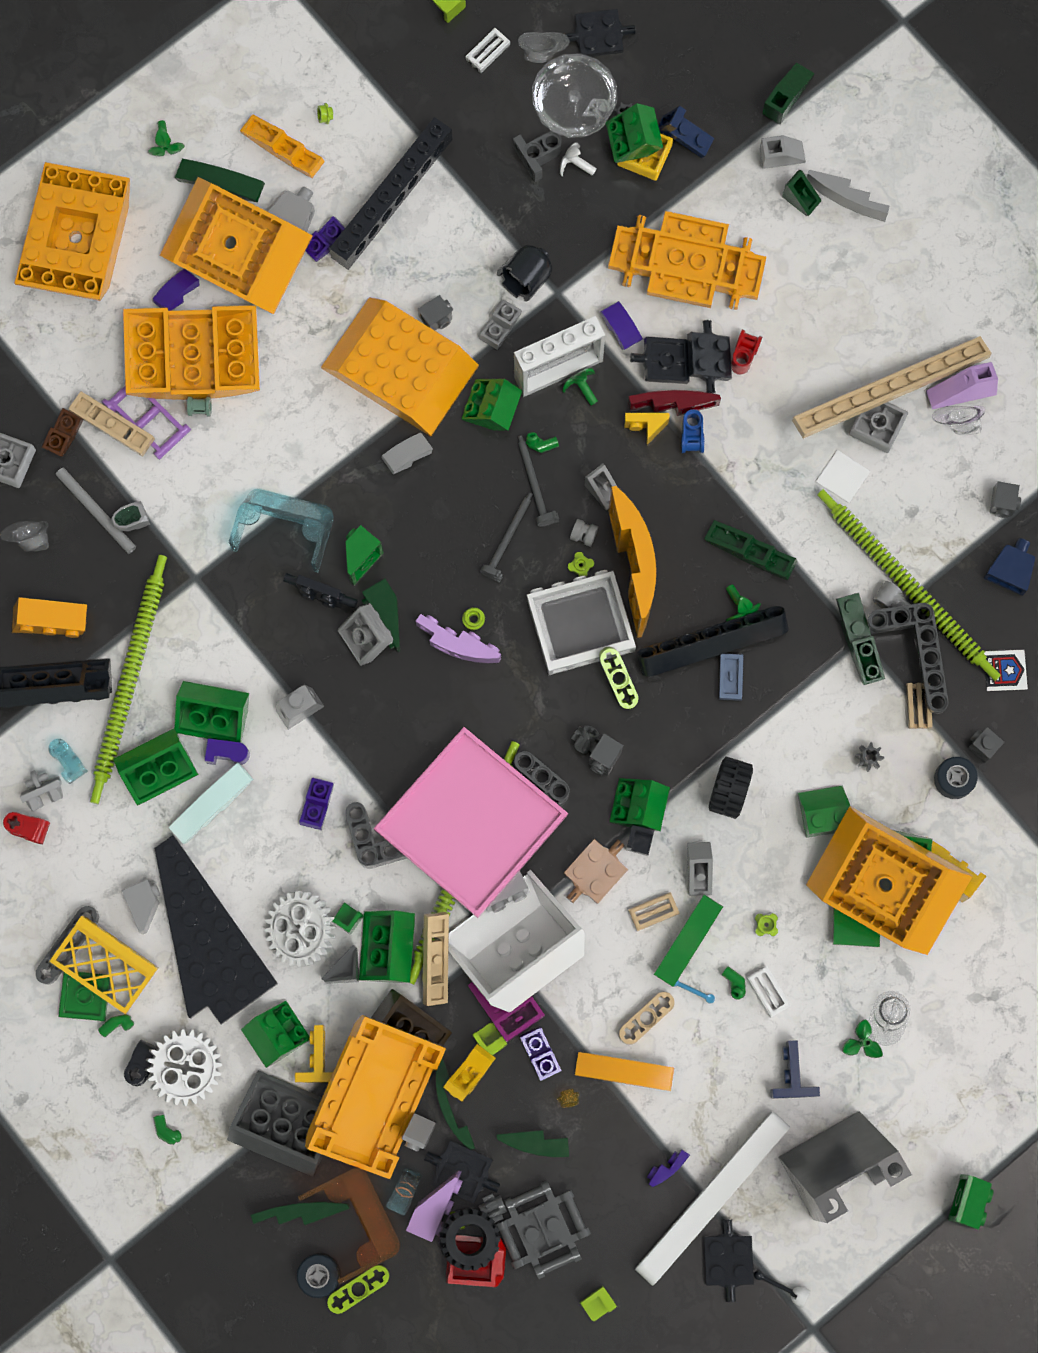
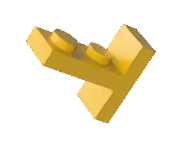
M314 1025V1031H310V1045H314V1054H310V1068H314V1072L295 1073L296 1083L329 1082L333 1072H325V1026Z
M477 1044L443 1088L449 1091L453 1097L463 1101L474 1090L496 1058Z

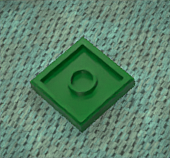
M64 972L58 1017L106 1021L108 1002ZM78 972L79 976L83 979L93 977L92 973ZM95 973L96 976L107 975V974H96V973ZM110 977L96 979L97 987L100 991H109ZM93 980L87 981L94 986Z

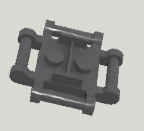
M546 1180L537 1188L513 1199L509 1197L504 1200L511 1218L496 1224V1226H498L513 1261L511 1265L514 1270L531 1262L538 1279L545 1277L544 1274L574 1260L575 1263L582 1260L574 1242L589 1236L591 1232L589 1227L586 1228L574 1202L573 1197L575 1196L572 1190L554 1197ZM546 1194L548 1201L522 1213H517L516 1207ZM565 1202L577 1232L572 1235L559 1209V1203ZM514 1224L528 1254L522 1258L508 1228ZM568 1245L571 1252L540 1265L538 1258Z

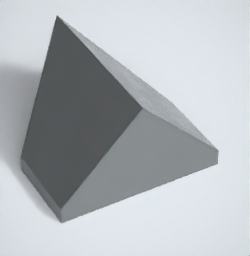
M352 945L321 979L325 983L359 982L358 949Z

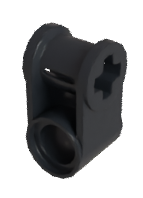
M140 1040L135 1047L124 1071L125 1080L136 1087L143 1085L151 1073L145 1071V1068L151 1067L152 1064L147 1062L146 1059L153 1058L154 1056L149 1050L158 1049L144 1040ZM132 1071H138L141 1077L133 1080V1076H131Z

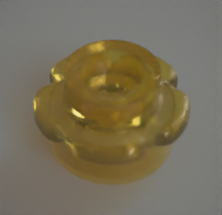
M567 1089L560 1093L561 1096L557 1098L562 1108H570L579 1104L578 1096L580 1094L574 1092V1089Z

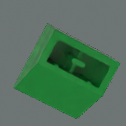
M637 103L606 122L614 161L617 163L648 157L663 148L653 107Z
M475 379L468 402L464 408L462 420L491 430L508 431L522 390L506 379Z
M619 778L610 822L627 827L635 825L661 832L670 787L653 780Z
M287 1001L256 1016L241 1029L266 1068L282 1060L310 1041V1036Z

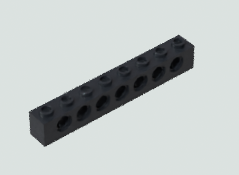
M435 117L432 119L331 245L329 250L333 260L347 270L351 268L453 140L450 127Z

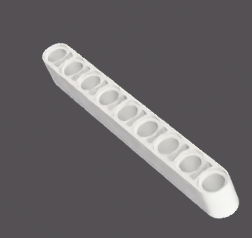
M773 1111L762 1121L637 1265L635 1270L653 1286L785 1135L790 1126Z

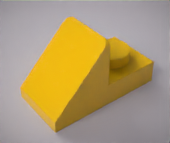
M625 413L624 426L631 431H640L646 428L647 444H649L668 425L670 413Z

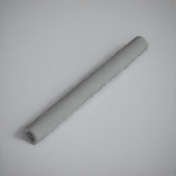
M64 467L56 472V476L128 554L132 553L136 549L133 542L123 531L113 527L110 521L111 518Z

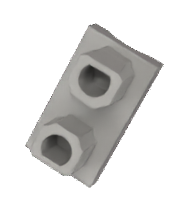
M34 770L30 772L32 779L25 781L27 788L33 785L35 787L22 792L20 796L22 802H26L32 811L37 810L44 805L39 796L47 792L51 802L63 798L60 787L62 781L58 776L45 783H41L49 779L47 774L43 773L38 776Z

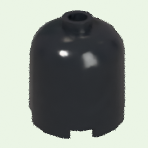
M526 245L517 250L497 270V276L503 278L502 286L515 298L522 296L524 301L527 302L549 279L552 265L549 255L544 249Z

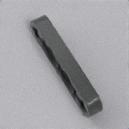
M84 906L76 913L37 967L36 978L39 982L52 984L63 972L61 969L53 967L50 971L52 977H46L45 979H43L44 974L42 970H48L52 966L48 961L51 960L56 950L61 946L84 912L90 913L92 911V921L96 924L98 923L99 914L95 908ZM80 932V939L77 942H73L74 947L83 944L86 940L85 934ZM70 942L65 947V949L71 948ZM66 951V958L59 962L64 966L68 965L73 958L72 951Z

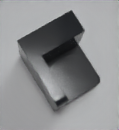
M632 825L626 851L648 856L655 830Z

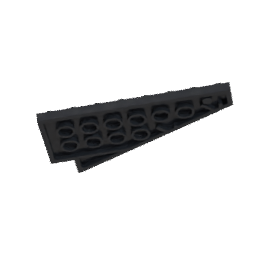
M172 835L154 849L187 1015L191 1019L209 1007L222 1025L278 985V983L178 840Z

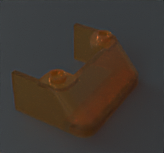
M351 1169L298 1196L299 1200L303 1201L324 1190L328 1199L332 1202L340 1203L350 1199L370 1240L357 1251V1260L361 1268L339 1278V1284L394 1257L399 1252L400 1241L368 1174L363 1169Z

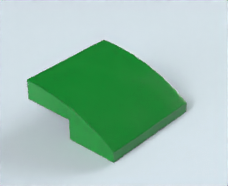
M833 908L832 945L880 947V934Z

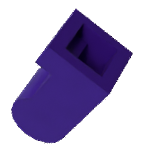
M208 739L204 760L207 764L216 765L217 759L243 765L250 758V752L243 743Z

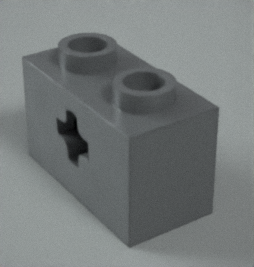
M603 734L589 757L588 764L591 765L590 769L601 776L603 773L608 776L620 757L624 745Z

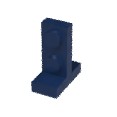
M678 106L663 115L658 124L660 133L670 136L699 157H705L714 138L683 117L687 110Z
M798 1040L787 1041L786 1046L782 1048L783 1060H787L788 1070H784L785 1084H789V1088L770 1089L771 1099L819 1097L820 1087L801 1088Z

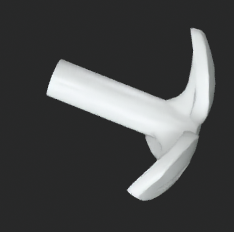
M577 142L568 148L560 162V175L562 177L566 164L570 162L591 176L597 169L578 156L581 153L578 149L580 145Z

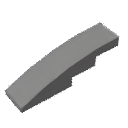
M813 170L808 171L807 179L813 188L823 196L856 213L885 222L890 206L869 201L870 192L849 188L851 179Z

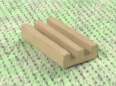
M907 683L909 729H931L933 727L932 713L927 708L926 697V724H923L922 689H924V685L921 683ZM913 689H916L918 724H914Z
M671 892L628 910L637 932L680 914ZM669 899L670 903L639 916L635 914V912ZM671 907L673 909V911L670 913L650 920L641 925L639 924L640 920H643L647 917L667 910Z

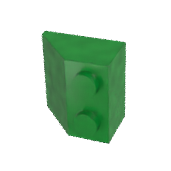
M361 525L357 529L353 528L346 537L347 570L350 582L354 586L383 554L381 542Z
M843 785L798 793L806 838L835 833L850 806Z
M961 1174L947 1220L979 1230V1227L983 1226L986 1221L987 1212H984L986 1203H990L993 1196L992 1183L972 1175Z

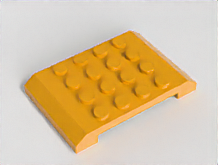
M361 1015L353 1025L308 1129L305 1147L311 1151L390 1179L399 1160L397 1153L403 1141L402 1137L416 1111L433 1069H438L446 1048Z

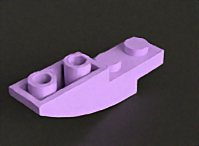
M420 614L417 618V627L432 636L430 645L441 652L472 662H500V650L490 643L488 645L480 641L481 638L475 633L462 631L460 636L456 637L457 633L449 627L445 629L437 625L438 621L430 615L425 617Z

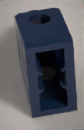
M1018 538L1014 547L1006 545L983 579L1023 596L1028 590L1035 557L1027 553L1030 542Z

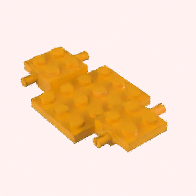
M665 211L661 231L644 228L646 217L643 216L641 221V215L637 216L635 227L617 226L608 269L625 273L622 283L624 287H626L627 279V287H631L633 275L650 277L647 295L711 308L714 291L730 295L729 308H733L735 301L734 310L738 309L740 298L758 299L767 257L756 255L750 251L753 240L749 238L748 245L746 246L748 237L743 238L742 248L725 245L729 224Z

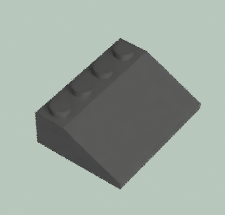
M258 1070L229 1128L227 1140L313 1177L323 1155L307 1149L305 1142L308 1129L322 1097Z

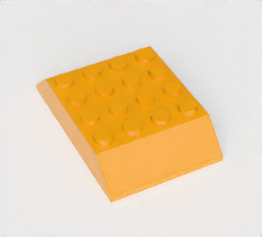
M369 297L323 363L321 369L431 437L479 367V364L459 345L385 300Z

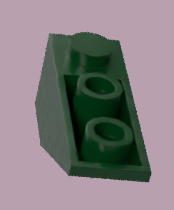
M796 63L774 88L764 104L762 114L781 125L815 73Z
M383 579L362 592L364 599L361 601L364 606L370 603L374 610L378 612L379 618L393 637V641L388 646L390 649L395 647L396 651L400 652L398 600L387 580Z

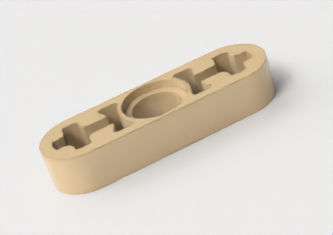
M667 992L658 993L621 1027L619 1031L621 1041L627 1045L635 1044L673 1009V996ZM659 997L663 999L667 997L670 1000L668 1002L669 1008L662 1007L658 1011L662 1015L658 1017L656 1012L649 1008V1006L653 1004L655 1008L660 1003ZM643 1012H650L653 1015L654 1019L650 1025H644L640 1021V1015ZM636 1020L637 1024L645 1030L641 1033L638 1029L634 1033V1040L631 1038L626 1040L624 1038L626 1034L624 1030L626 1028L631 1030L636 1025L632 1021Z

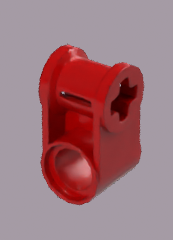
M742 329L731 360V369L734 373L742 375L748 372L761 344L762 336L750 335ZM744 359L746 364H739L736 360Z
M11 812L5 816L3 825L10 834L43 845L50 822L37 817ZM17 820L20 823V825L15 826L13 829V827L10 824L11 822H16Z

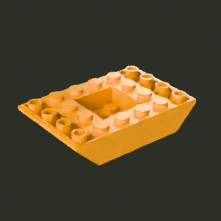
M45 162L14 284L101 301L110 287L128 214L130 178ZM75 234L82 236L81 241L78 243L71 242V237Z
M198 177L160 256L274 314L313 235ZM229 237L236 239V245L232 249L226 247V240Z
M849 806L806 886L826 904L899 946L928 955L973 875ZM881 879H889L892 882V888L890 890L882 889L880 887Z

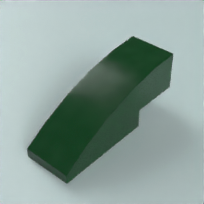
M543 1130L497 1134V1140L526 1153L547 1157H569L568 1138L544 1140Z

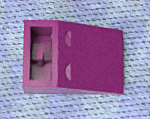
M473 982L468 985L506 1043L545 1017V1014L532 996L513 1011L507 1012L490 1005Z

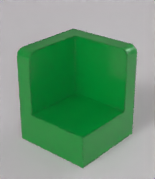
M344 903L336 914L335 919L331 922L351 935L364 915Z

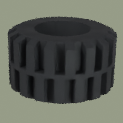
M727 756L722 760L710 797L709 811L734 819L740 815L753 774L752 764Z
M476 1209L457 1210L452 1215L450 1214L447 1220L442 1223L441 1231L438 1234V1244L443 1257L451 1265L462 1270L474 1271L487 1266V1263L493 1261L495 1253L499 1250L500 1236L498 1235L499 1229L495 1225V1221L486 1213ZM465 1225L476 1226L481 1231L483 1237L481 1247L472 1254L461 1252L455 1242L458 1230Z

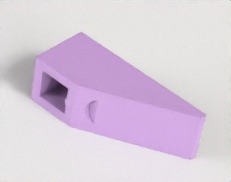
M992 362L971 366L926 390L932 409L997 395L998 377Z
M458 1170L418 1202L406 1231L430 1242L433 1241L435 1235L438 1236L442 1228V1218L444 1214L449 1215L454 1204L453 1201H450L452 1194H458L463 1181L459 1180L461 1171Z

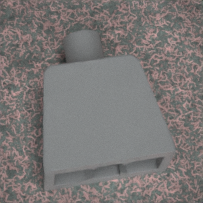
M302 187L297 195L290 191H285L267 212L307 232L315 213L313 204L309 202L313 192L306 187Z
M303 685L279 700L276 712L289 730L322 709L324 705L312 687Z

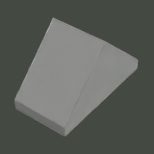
M602 463L585 477V487L601 506L608 510L611 487L617 485L606 466Z

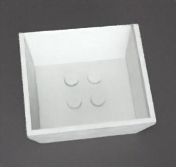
M531 870L523 877L529 889L525 899L516 903L513 900L505 904L506 907L496 913L493 911L488 913L486 909L479 918L472 915L449 933L448 952L490 1005L507 1012L513 1011L584 957V931Z

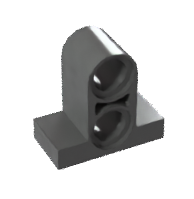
M548 132L527 144L521 134L513 138V148L534 182L542 179L541 166L558 157L561 153L562 139L556 132ZM555 143L557 146L548 147L547 144ZM530 153L538 154L535 158H531L528 155Z

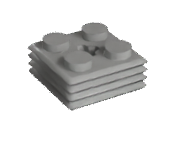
M889 402L859 414L849 435L885 453H889L908 412ZM878 420L882 421V426L880 427L875 425V422Z
M0 433V482L20 488L36 451L32 444ZM8 456H9V457H10V461L4 463V462L2 461V459H3V458H8Z
M370 603L362 607L360 606L338 628L339 634L360 666L371 663L393 641L391 632L385 627L379 618L378 612L374 610Z

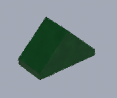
M798 170L787 182L782 198L806 216H809L822 201L802 170Z

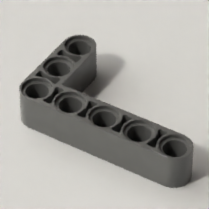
M918 603L879 609L870 613L868 626L875 633L908 628L915 629L927 708L933 714H942L948 706V695L932 606L927 603ZM925 609L929 612L930 617L926 620L919 619L917 612ZM897 613H904L907 616V621L898 623L895 621L894 616ZM876 616L882 617L885 621L880 627L872 624V619ZM925 631L931 632L933 640L930 642L923 641L920 637L921 633ZM932 653L936 656L937 661L934 664H928L925 662L924 656ZM932 675L940 679V684L936 687L928 683V678ZM941 698L944 706L941 709H935L931 704L932 699Z
M522 751L516 755L514 761L515 769L562 807L569 798L570 789L568 784L531 753ZM521 758H527L531 761V765L528 768H522L518 765V762ZM540 772L548 775V780L544 783L538 782L535 778ZM556 787H562L565 789L566 794L563 797H556L553 794V790Z
M353 802L347 806L346 818L360 864L364 868L372 869L407 859L398 850L394 856H386L384 854L386 847L392 846L386 840L375 843L364 805L359 802ZM359 808L363 811L359 819L351 818L350 814L353 809ZM361 830L369 832L368 838L364 841H359L356 838L357 833ZM366 852L375 854L374 860L370 863H365L362 860Z

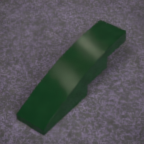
M183 158L175 175V179L178 182L195 184L199 177L246 201L258 202L265 185L264 181L242 173Z
M716 520L713 521L704 538L705 541L721 550L787 581L797 563L796 558L777 551L774 546L756 540L753 535Z
M335 1202L297 1203L252 1214L251 1218L253 1224L276 1216L280 1225L302 1217L304 1225H307L351 1207L348 1203Z

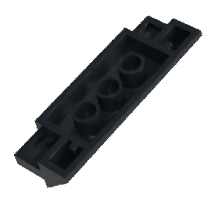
M110 658L0 667V707L11 708L22 705L34 706L46 703L57 704L59 702L103 700L109 698L110 693H112Z

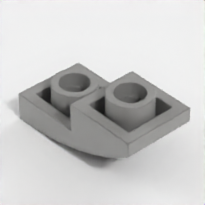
M503 300L492 314V319L481 332L479 339L498 350L517 322L522 310Z
M418 433L391 448L381 458L390 471L395 474L411 467L413 461L431 454L433 448L423 434Z

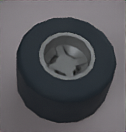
M951 757L944 760L934 774V784L938 792L949 799H961L967 796L976 787L978 781L975 766L963 757Z
M314 1254L307 1257L301 1262L297 1270L299 1288L304 1294L312 1298H322L329 1295L337 1288L340 1281L338 1264L332 1257L326 1254Z

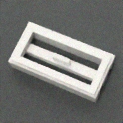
M494 28L465 56L466 60L471 62L472 66L478 68V71L482 73L510 46V41ZM495 36H497L498 38H497L491 45H489V46L485 49V51H484L477 59H475L474 57H475ZM503 41V43L496 50H494Z
M768 966L747 977L770 1018L791 1006ZM761 974H766L784 1005L780 1007ZM754 978H758L776 1010L773 1011Z

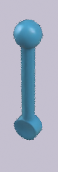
M679 980L674 985V987L679 986L706 999L707 1003L715 1001L713 994L707 995L679 982Z

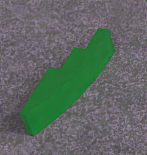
M705 894L703 895L654 973L656 977L674 987L724 906Z

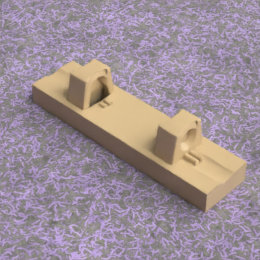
M80 391L69 407L70 412L142 457L155 440L154 436ZM130 430V431H131V434L129 435V437H128L127 439H124V437L126 436V434H127L128 431Z
M446 912L424 914V928L422 930V937L424 938L423 1004L426 1006L448 1003L449 914ZM435 937V938H438L439 940H434V941H432V938Z

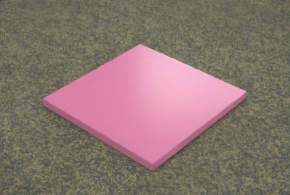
M463 727L373 829L474 916L479 918L567 817L568 813Z

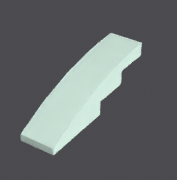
M237 763L171 824L169 829L183 844L188 843L220 811L225 810L254 779Z

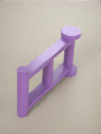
M126 385L109 401L105 398L101 401L104 406L115 413L118 412L123 418L141 429L160 412L178 429L161 447L154 441L151 444L156 450L153 454L159 460L191 431L187 424L181 426L154 398H147L154 406L135 423L118 406L127 396Z

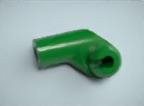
M531 432L526 436L528 447L539 453L559 447L556 436L546 440L539 438L535 432Z
M727 966L721 975L731 982V996L735 1000H740L746 994L745 979Z
M127 1014L114 1016L106 1021L98 1031L103 1037H107L117 1027L122 1026L125 1031L131 1029L134 1026V1021Z
M165 1115L153 1117L156 1134L159 1139L169 1145H174L181 1141V1132L179 1130L173 1131L167 1127Z

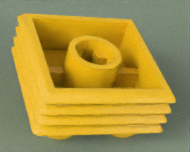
M660 133L663 144L662 149L648 157L619 162L617 165L652 180H657L672 147L673 138Z

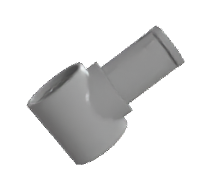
M889 581L884 582L873 598L874 603L882 609L911 605L903 599L904 596L901 595V589Z

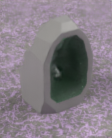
M141 501L121 507L113 514L110 520L113 527L120 531H131L150 525Z

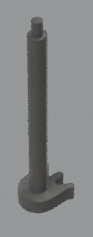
M522 435L518 436L519 448L540 515L536 518L537 525L542 527L558 523V513L556 511L547 513L526 441L523 440Z
M528 493L527 497H524L489 565H483L480 569V573L498 583L501 582L503 574L495 568L531 502L532 493Z

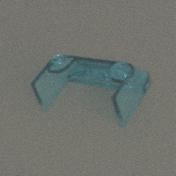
M254 489L249 492L237 511L229 539L232 550L238 551L245 525L255 524L261 514L303 524L302 532L304 537L316 543L311 565L314 572L318 573L334 519L332 510L322 504L262 489Z

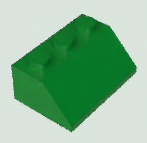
M183 681L176 695L174 728L179 734L241 743L248 714L249 693Z
M175 728L113 759L121 779L137 806L199 775Z
M396 910L364 911L359 971L360 981L410 983L415 913Z

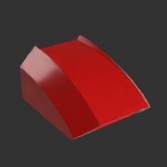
M456 1235L455 1238L457 1248L465 1254H472L478 1251L483 1241V1237ZM500 1239L498 1244L499 1250L495 1253L493 1261L488 1262L487 1266L481 1267L479 1270H462L447 1261L446 1283L497 1287L504 1278L506 1247Z

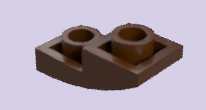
M62 408L54 428H50L42 448L63 457L74 440L83 419Z

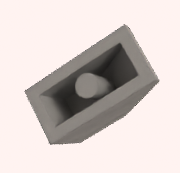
M687 843L689 896L712 895L713 856L711 843Z
M148 879L122 890L138 931L141 934L148 932L160 903L157 898L160 896L159 889L156 883L152 884Z

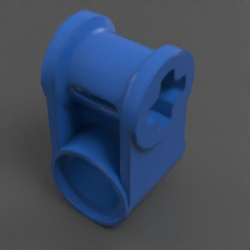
M689 410L685 413L682 422L681 453L686 451L704 453L703 415L698 410ZM687 419H697L698 425H689Z

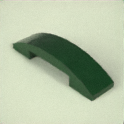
M441 1059L436 1070V1090L441 1111L456 1137L470 1150L475 1149L468 1126L458 1129L443 1085L447 1083L450 1076L444 1060Z

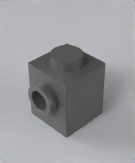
M439 295L418 308V315L426 326L435 331L439 328L444 329L451 323L453 308L447 299L444 301Z
M998 481L993 487L990 513H995L997 517L1008 518L1016 510H1019L1021 505V497H1018L1020 485Z
M987 727L983 731L978 729L970 738L973 743L968 749L986 763L1004 744V741Z

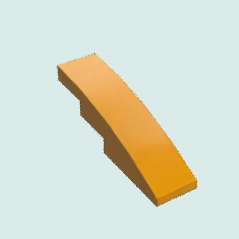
M253 114L240 130L243 135L310 178L314 177L325 162L321 156L307 150L302 143L287 136L284 130Z
M578 1052L575 1070L576 1076L671 1091L674 1074L673 1067Z

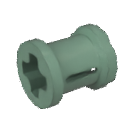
M188 397V416L193 414L211 416V397L206 399Z

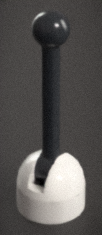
M762 1271L754 1273L755 1279H762L790 1293L792 1302L803 1308L810 1290L801 1286L790 1289L764 1276Z

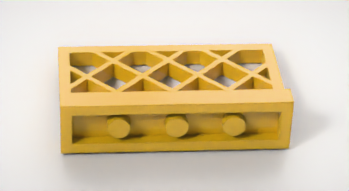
M84 915L79 918L76 925L49 961L124 1014L128 1012L159 968ZM78 930L86 935L87 945L74 947L73 936ZM90 939H92L96 943L90 944ZM70 942L71 948L65 949V947ZM100 945L105 948L106 958L93 960L91 947ZM88 947L90 961L77 963L75 950ZM72 951L74 964L64 966L57 959L62 952ZM109 952L115 955V957H109ZM121 959L124 962L125 971L112 974L110 960ZM107 961L109 974L96 976L94 963ZM91 964L93 977L85 979L80 977L77 966ZM128 965L134 968L135 970L128 971ZM69 967H74L75 972L70 970ZM139 972L146 977L141 985L131 987L129 973ZM126 974L128 987L115 990L113 976ZM110 977L112 990L100 991L97 987L96 979ZM93 980L94 986L87 981ZM138 988L135 994L132 995V989ZM129 990L130 1001L123 1007L117 1002L115 992ZM112 993L113 999L106 994Z

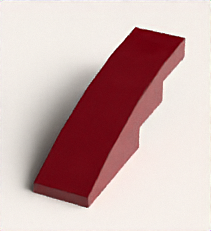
M685 390L654 391L628 397L630 411L651 406L653 413H658L675 408L677 416L685 415L687 411L693 409L700 411L719 406L721 397L718 394Z

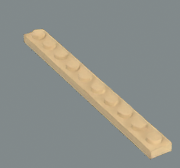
M981 336L798 414L793 417L792 422L804 439L990 358L992 353Z

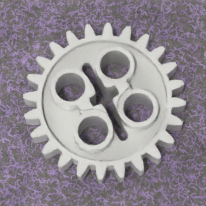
M296 891L295 894L287 893V897H280L281 903H273L276 910L268 911L272 919L265 920V922L270 924V928H266L265 931L270 932L271 936L267 937L266 941L273 942L269 949H277L274 956H282L281 962H289L290 966L297 965L298 967L305 966V964L313 965V961H321L320 955H327L325 948L332 947L328 940L335 938L330 933V930L336 929V926L330 925V922L335 917H328L327 914L331 911V908H323L326 901L318 902V895L311 896V892L303 893V891ZM303 908H304V910H305V916H304V918H303V916H302V909H303ZM285 921H287V923H288V928H287V930L285 929V926H284ZM313 928L316 930L315 937L312 934ZM296 940L299 943L298 949L295 947Z
M180 1029L177 1036L175 1031H171V1038L162 1035L163 1043L154 1042L158 1049L149 1050L154 1056L153 1058L146 1059L147 1062L152 1063L151 1067L145 1068V1071L152 1072V1075L146 1079L147 1081L155 1082L150 1088L152 1090L159 1088L157 1092L158 1097L166 1094L164 1101L169 1102L173 1097L174 1105H178L180 1099L185 1106L188 1104V1099L196 1104L197 1096L205 1099L204 1091L213 1092L210 1084L218 1085V1082L214 1080V1076H221V1073L217 1072L216 1068L222 1066V1064L215 1062V1059L221 1055L218 1053L213 1054L217 1046H208L210 1038H205L202 1041L203 1033L199 1032L194 1037V1030L190 1029L186 1035L185 1030ZM178 1047L180 1055L177 1059L172 1060L170 1058V1051L172 1048ZM200 1051L202 1053V1061L194 1064L192 1060L193 1054ZM167 1061L181 1065L185 1063L191 1067L202 1068L204 1071L199 1073L183 1070L182 1073L181 1069L164 1066V1062ZM173 1070L175 1078L172 1082L167 1083L164 1079L167 1071ZM191 1075H196L197 1084L189 1087L187 1084L188 1078Z

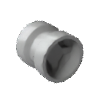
M577 519L570 540L582 541L584 545L591 547L599 526L594 524L587 525L583 520Z

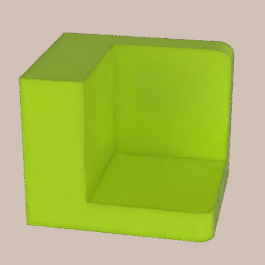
M433 0V3L444 12V20L447 23L466 7L465 0Z
M489 1023L477 1033L472 1034L478 1044L492 1056L508 1045L493 1023Z
M603 1285L580 1301V1304L592 1321H596L608 1311L611 1312L617 1307Z

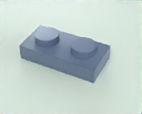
M721 654L719 700L741 701L743 655Z

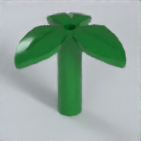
M163 120L158 121L155 143L159 147H151L148 153L161 157L165 155V151L171 155L180 152L185 145L179 142L170 144L171 138L167 133L166 122Z
M587 368L571 376L563 386V393L566 392L571 384L575 383L581 389L590 406L598 402L586 382L587 375L595 374V371L592 368Z
M734 585L726 588L738 609V614L727 618L726 621L757 612L760 608V602L753 606L749 599L740 596Z
M866 1019L862 1020L855 1029L859 1040L848 1039L843 1046L842 1052L853 1056L857 1055L861 1047H863L866 1056L871 1058L882 1057L881 1046L869 1038L872 1034V1027L869 1021Z

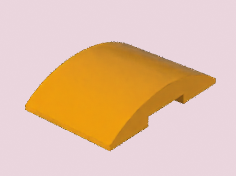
M256 305L212 307V310L168 311V308L123 309L126 395L154 399L187 400L188 397L193 399L211 397L212 399L260 391Z
M617 486L611 487L608 512L618 553L627 551L632 573L628 599L637 638L642 637L648 622L656 585L654 547L647 526L635 505Z

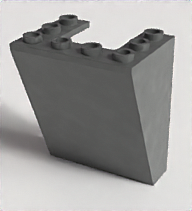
M860 1111L778 1157L813 1220L829 1223L848 1212L836 1189L863 1173H868L874 1185L886 1179L890 1187L912 1175L899 1151ZM829 1199H835L838 1203V1210L832 1214L828 1213L834 1209Z

